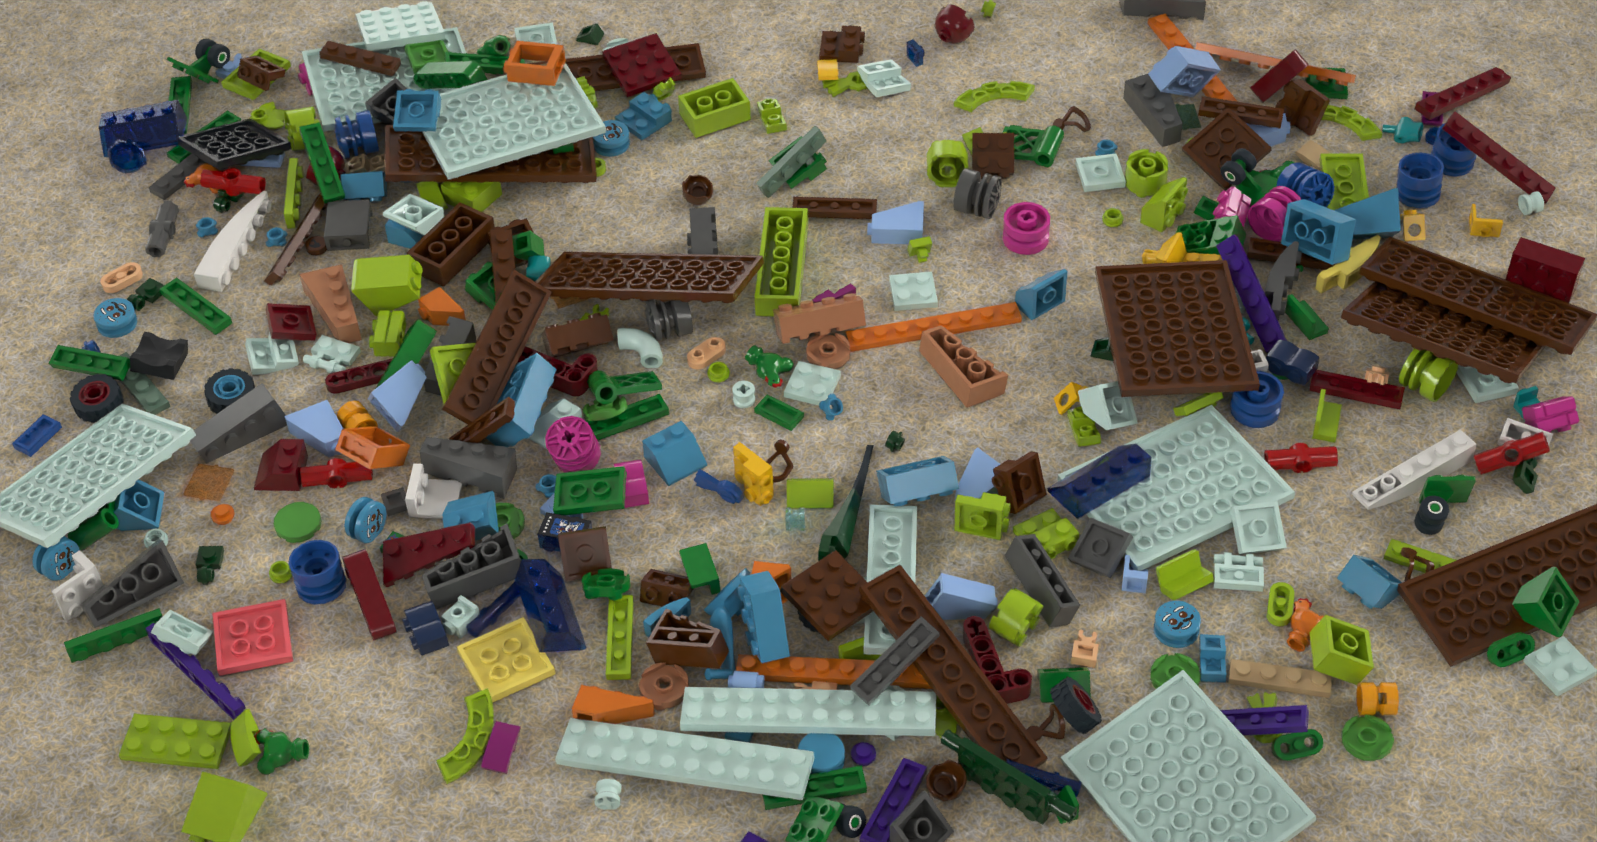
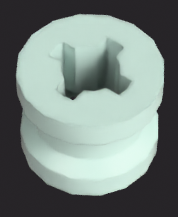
M1536 191L1530 195H1520L1518 206L1523 215H1529L1533 211L1538 213L1544 209V200L1541 193Z
M739 381L734 384L732 388L734 404L739 408L751 407L755 403L754 385L749 381Z
M602 779L597 782L596 792L598 794L595 796L594 802L598 808L602 810H615L620 806L621 800L618 796L622 789L620 782L613 779Z

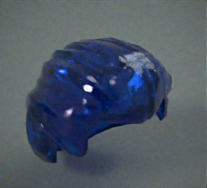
M119 139L108 149L110 164L119 172L125 174L135 173L144 165H147L144 150L136 141Z

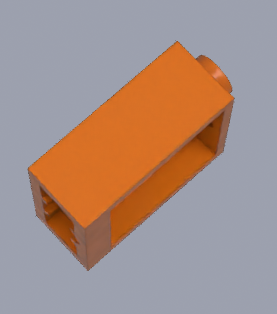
M516 41L514 48L510 50L508 60L504 63V72L507 73L508 81L555 86L566 62L564 45ZM521 59L546 61L548 63L544 66L523 64L520 61Z
M377 426L342 429L335 450L369 469L403 466L410 444Z

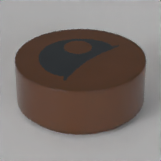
M322 236L310 237L305 242L307 253L310 255L318 256L327 251L325 239Z

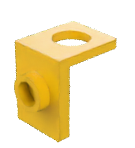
M1472 204L1469 214L1470 235L1500 237L1503 220L1477 218L1476 204Z
M1416 209L1403 210V214H1400V220H1403L1404 241L1425 240V214L1417 213ZM1410 225H1419L1420 232L1417 236L1409 234L1408 229Z
M1071 381L1054 397L1059 414H1064L1074 403H1080L1078 391L1088 387ZM1068 394L1069 399L1067 403L1062 406V398L1064 395Z

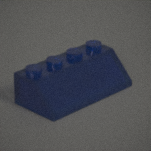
M178 100L164 101L162 103L102 113L98 128L104 157H115L178 145L177 137L184 136L187 116Z
M1136 443L1121 445L1048 487L1047 491L1072 515L1079 519L1150 476L1152 457Z
M522 559L515 581L539 652L586 649L587 646L562 574L545 559Z

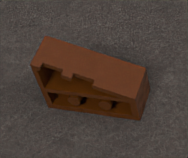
M601 313L589 315L586 320L580 321L577 318L567 321V324L550 325L545 327L541 333L546 353L553 358L614 341L608 316H601Z
M669 609L664 610L646 641L655 664L666 663V665L675 664L678 666L720 669L729 653L720 629L699 621L694 623L689 621L687 616L681 615L679 617L674 615Z

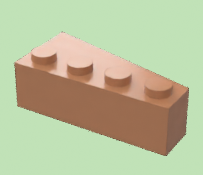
M942 325L922 331L920 353L967 408L1005 394L1008 374L994 369L993 363L989 360H982L977 356V351L962 345V340Z

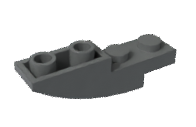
M1296 241L1289 245L1275 262L1265 288V295L1269 304L1272 305L1271 308L1278 322L1279 316L1285 313L1286 302H1282V297L1286 298L1288 289H1292L1293 281H1298L1300 268H1295V266L1300 264L1302 251H1298L1299 242Z

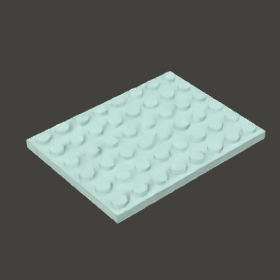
M457 27L443 29L445 32V39L443 41L448 52L466 53ZM364 42L345 44L367 50ZM404 46L372 50L376 53L401 59V66L393 76L321 59L319 52L322 48L302 51V58L323 132L335 129V117L340 116L342 125H346L345 115L350 117L352 123L356 122V113L367 110L365 102L395 77L407 89L414 91L427 90L420 88L414 82L413 76L415 74L405 53ZM441 88L431 90L439 91V94L458 88ZM371 116L373 124L381 122L380 120Z
M565 63L555 86L509 82L506 74L441 93L440 117H437L436 132L422 131L449 180L566 144L575 143L586 138L595 137L606 133V126Z
M120 404L0 493V527L46 548L54 546L68 532L76 530L81 522L97 514L98 510L105 504L114 501L118 494L134 486L135 482L143 475L151 473L155 466L168 460L176 450L188 445L196 434L191 427L125 404Z
M1213 405L1058 474V482L1089 518L1116 527L1133 536L1123 557L1125 558V555H1130L1129 564L1137 571L1151 567L1233 528L1230 508L1233 506L1278 501L1279 506L1295 497V491Z
M1184 670L1061 757L1062 763L1129 842H1288L1317 821L1316 815Z

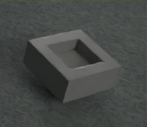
M403 487L381 494L388 516L408 511L405 501L406 493Z

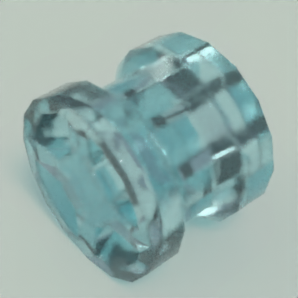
M786 507V531H791L793 528L805 531V507H800L797 510Z

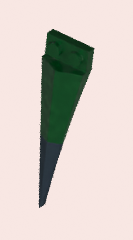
M867 445L859 473L847 499L831 524L822 534L818 550V561L835 550L844 559L849 554L874 445Z

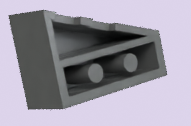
M449 316L447 324H449L446 335L441 334L439 342L442 343L441 346L476 343L473 322ZM431 358L425 371V391L441 396Z

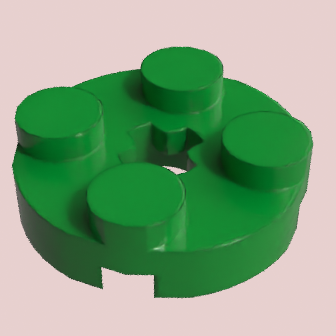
M599 569L596 575L591 576V572L582 577V590L587 599L608 597L610 600H619L623 597L622 593L628 591L631 586L630 575L627 574L625 576L624 571L620 569Z

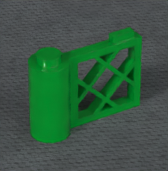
M1010 125L1009 127L1005 126L1003 132L1018 135L1014 137V159L1035 161L1037 165L1043 167L1052 166L1064 139L1063 130L1054 125L1048 126L1045 130ZM1031 136L1037 137V138H1035V139H1033V140H1031V141H1029V140L1027 139L1028 137H1031ZM1019 141H1023V142H1024V144H1022V145H1019V146H1016V145H1015V143H1017V142H1019ZM1028 148L1032 150L1031 153L1021 152Z
M597 370L589 375L587 382L595 398L602 404L612 403L617 395L662 390V383L653 371L608 376L605 372Z
M115 500L105 504L98 510L97 514L85 519L76 530L68 533V539L74 541L80 551L85 550L118 528L119 521L114 513Z

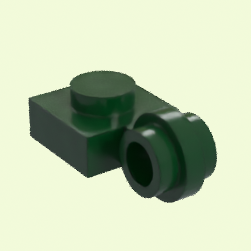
M219 189V197L215 198L213 207L217 212H227L230 209L231 201L238 202L245 193L230 196L225 190Z
M149 278L135 290L136 294H131L127 300L132 303L134 310L140 311L145 306V301L153 304L162 296L160 288L165 285Z
M1537 457L1521 461L1515 466L1512 480L1525 494L1532 493L1535 489L1538 475L1533 469L1538 464Z
M199 546L195 564L198 582L208 585L209 582L214 581V569H221L224 555L223 546Z

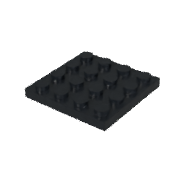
M250 118L177 137L179 146L218 170H226L229 166L244 165L251 160H263L266 156L281 155L285 151L292 150L290 141Z

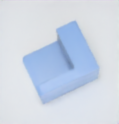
M1125 555L1121 591L1146 593L1148 569L1137 571L1129 567L1130 555Z

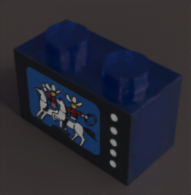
M546 512L537 533L539 546L549 552H561L558 533L592 528V521Z

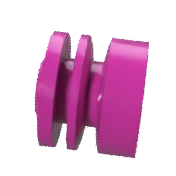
M1277 186L1271 189L1269 193L1265 194L1262 199H1259L1248 210L1247 218L1254 233L1266 240L1281 241L1288 203L1301 200V198L1288 187Z
M575 416L562 417L555 421L547 431L545 437L546 448L559 470L564 473L593 470L598 464L601 456L600 444L588 422L582 418Z

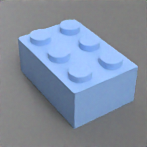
M1175 46L1169 49L1167 55L1153 66L1148 75L1160 92L1194 97L1221 69L1209 52Z

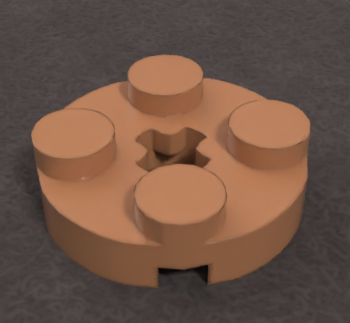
M835 333V336L828 334L814 335L807 343V360L811 364L827 368H840L850 360V343L843 335ZM826 349H827L828 351L833 350L832 352H829V353L824 352V350H826Z
M656 663L644 670L641 675L642 679L639 682L640 695L652 699L655 710L662 711L683 702L685 687H689L688 676L683 668L675 664L673 667L666 666V663ZM660 683L670 684L668 688H660Z

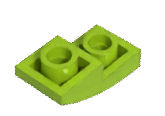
M767 98L757 102L759 114L767 134L787 130L786 122L781 113V106L777 99Z
M419 182L416 184L422 199L438 205L444 210L448 208L438 182Z
M1082 406L1067 410V416L1078 447L1101 444V435L1095 426V421L1083 413Z
M245 709L231 723V743L239 767L248 765L261 753L254 738L259 729L250 709Z

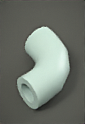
M618 328L619 350L637 351L641 357V364L645 368H658L662 365L663 355L660 344L651 334L637 328Z

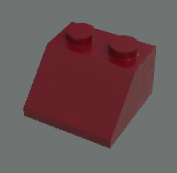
M280 439L262 454L254 490L300 491L302 485L300 468L306 467L308 459L304 439Z

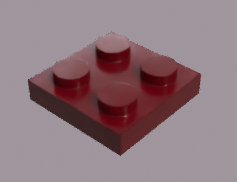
M267 303L266 315L271 339L315 341L317 334L310 305Z

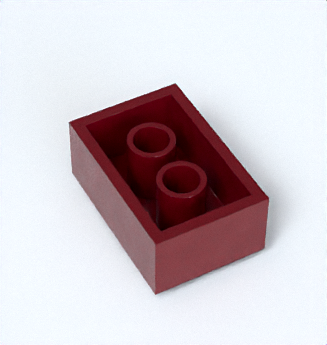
M1520 237L1512 253L1505 280L1570 303L1577 288L1585 258Z

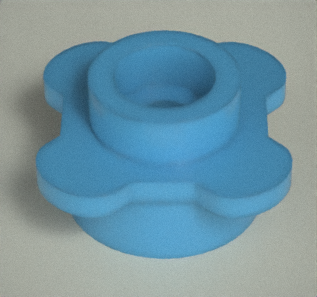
M1108 139L1101 140L1097 144L1098 150L1095 151V155L1115 154L1117 145Z
M210 217L200 219L196 224L198 229L197 235L204 237L205 235L217 234V221Z
M278 227L270 229L266 234L268 238L266 246L286 245L287 240L285 238L288 235L287 232Z
M829 394L825 401L819 403V408L824 411L826 419L829 421L834 420L836 415L843 412L842 401L835 394Z
M552 474L542 476L539 483L535 486L538 492L541 491L545 494V497L550 498L555 493L556 476Z

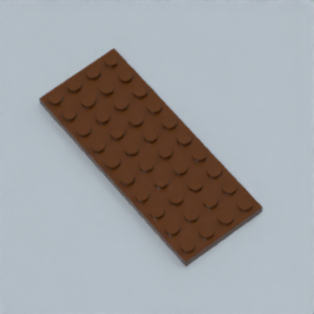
M385 125V181L459 183L596 182L597 174L593 137L573 143L574 151L554 154L553 149H549L538 154L529 155L518 160L509 161L498 166H492L448 180L422 131H395L393 125Z
M1389 237L1361 266L1359 275L1365 276L1367 280L1378 281L1386 284L1388 288L1404 291L1411 297H1420L1432 305L1446 307L1453 313L1467 315L1474 321L1488 323L1495 329H1503L1511 332L1516 337L1532 340L1537 345L1548 346L1560 354L1572 355L1597 318V314L1393 237Z
M563 252L535 282L552 292L550 297H559L560 299L579 297V299L599 298L600 300L619 298L622 301L629 299H639L640 301L657 299L662 302L670 300L690 302L694 300L703 303L712 301L732 303L763 266L764 260L763 256Z
M1597 504L1398 584V593L1450 667L1487 652L1493 642L1516 632L1531 634L1540 630L1525 622L1512 603L1522 585L1551 567H1557L1580 601L1572 616L1597 606Z

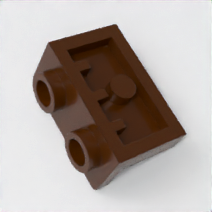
M252 56L240 59L238 78L264 91H268L270 81L285 77L286 70L259 56Z
M650 569L641 580L640 602L663 607L678 599L688 598L694 589L691 588L687 576Z

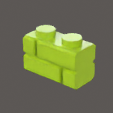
M379 310L377 319H373L372 330L374 335L369 337V346L373 348L376 357H394L403 343L402 339L405 336L407 326L403 311L390 312L388 310Z

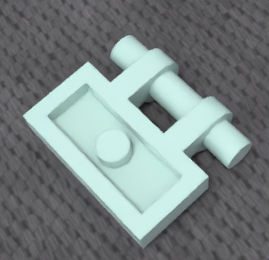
M321 335L311 348L313 356L305 354L303 362L309 364L312 368H322L328 373L346 370L342 364L350 367L361 353V349L359 346Z
M1231 552L1214 554V588L1263 592V557H1256L1253 554L1247 553L1245 556L1232 555Z

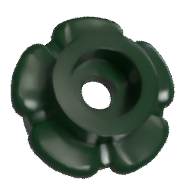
M893 430L886 440L885 447L889 448L891 452H894L895 449L900 451L905 442V438L902 437L903 432L900 431L898 433Z

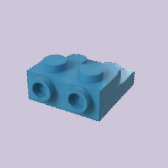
M412 89L397 91L393 123L394 130L436 132L437 117H440L442 100L439 91L431 89L425 91H414Z
M645 92L630 100V107L615 116L616 121L624 123L628 127L629 132L640 140H644L672 122V110L669 104H662L654 94L648 95Z

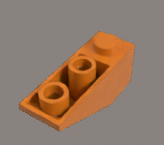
M581 685L572 706L573 718L612 724L653 717L655 714L652 699L644 696L628 695L620 691L604 690L597 686Z

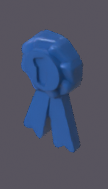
M701 469L696 473L694 481L697 483L696 486L715 491L723 500L732 504L740 503L743 500V492L736 484L728 480L719 481Z

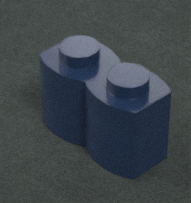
M1278 340L1266 356L1269 365L1268 371L1279 376H1285L1291 382L1300 385H1306L1318 369L1320 359L1312 351L1299 349L1296 345L1286 340Z
M432 600L404 610L406 618H403L402 622L406 633H412L409 639L413 650L418 649L420 655L423 656L449 646L446 632Z

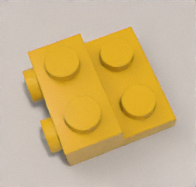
M739 442L733 447L735 478L740 484H744V495L750 502L754 501L759 506L768 504L774 496L772 466Z

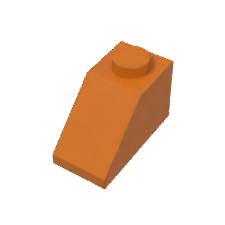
M441 287L418 299L420 307L418 312L423 320L427 319L432 325L449 326L447 324L449 316L466 320L464 310Z

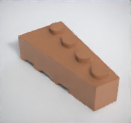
M342 264L299 274L304 293L318 310L334 337L346 343L362 340Z
M846 294L841 299L826 297L822 299V302L813 303L811 300L802 301L797 306L783 304L778 306L779 309H773L776 334L782 344L790 343V338L792 337L799 338V340L808 339L810 333L826 335L832 332L831 329L836 328V331H843L866 326L863 299L860 296H856V294Z

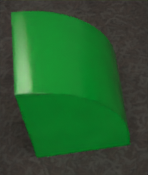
M531 230L512 236L514 256L516 258L528 260L531 256H544L543 239Z

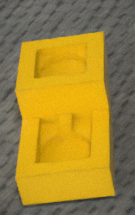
M837 59L817 60L818 80H838Z

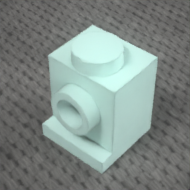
M462 595L441 616L445 632L449 635L454 634L460 639L481 621L478 606Z

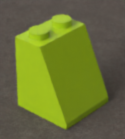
M411 255L355 259L351 291L377 316L379 310L392 311L420 299L423 269L421 264L415 261Z
M202 771L181 832L190 835L188 840L193 842H204L205 840L212 842H241L268 793L249 784Z

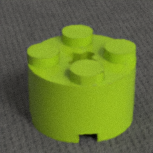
M313 106L284 112L285 130H288L289 136H287V139L291 142L292 151L305 149L299 127L320 122L319 119H315L316 115Z
M937 140L931 144L927 151L928 178L934 181L938 187H956L962 171L965 168L969 169L968 153L964 144L961 141Z
M1141 149L1131 153L1126 163V187L1140 198L1154 195L1163 184L1167 183V158L1158 151L1150 153L1149 149Z
M1017 588L1011 589L997 607L999 609L997 617L992 616L989 629L1020 647L1026 640L1027 634L1025 632L1028 628L1034 630L1040 620L1038 615L1042 611L1043 605Z

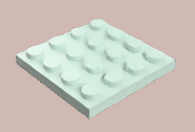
M423 1L417 5L403 4L397 8L383 7L377 11L364 10L355 14L368 51L445 39V32L432 2Z

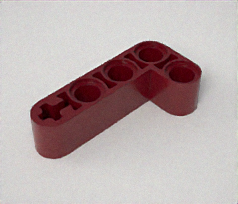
M1294 49L1255 82L1250 89L1264 103L1309 64Z
M526 346L517 362L518 364L538 353L556 368L553 377L554 382L550 387L574 397L583 395L589 389L588 377L592 372L598 370L597 358L593 354H582L570 365Z
M366 549L343 556L342 559L347 578L353 587L373 641L397 633Z
M978 616L966 618L963 623V642L968 654L993 687L998 690L997 692L1006 704L1027 699L1031 694L1032 688L1031 673L1022 668L1004 672L985 621Z

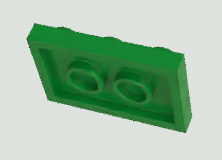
M625 466L556 474L554 514L573 515L624 509L627 475Z

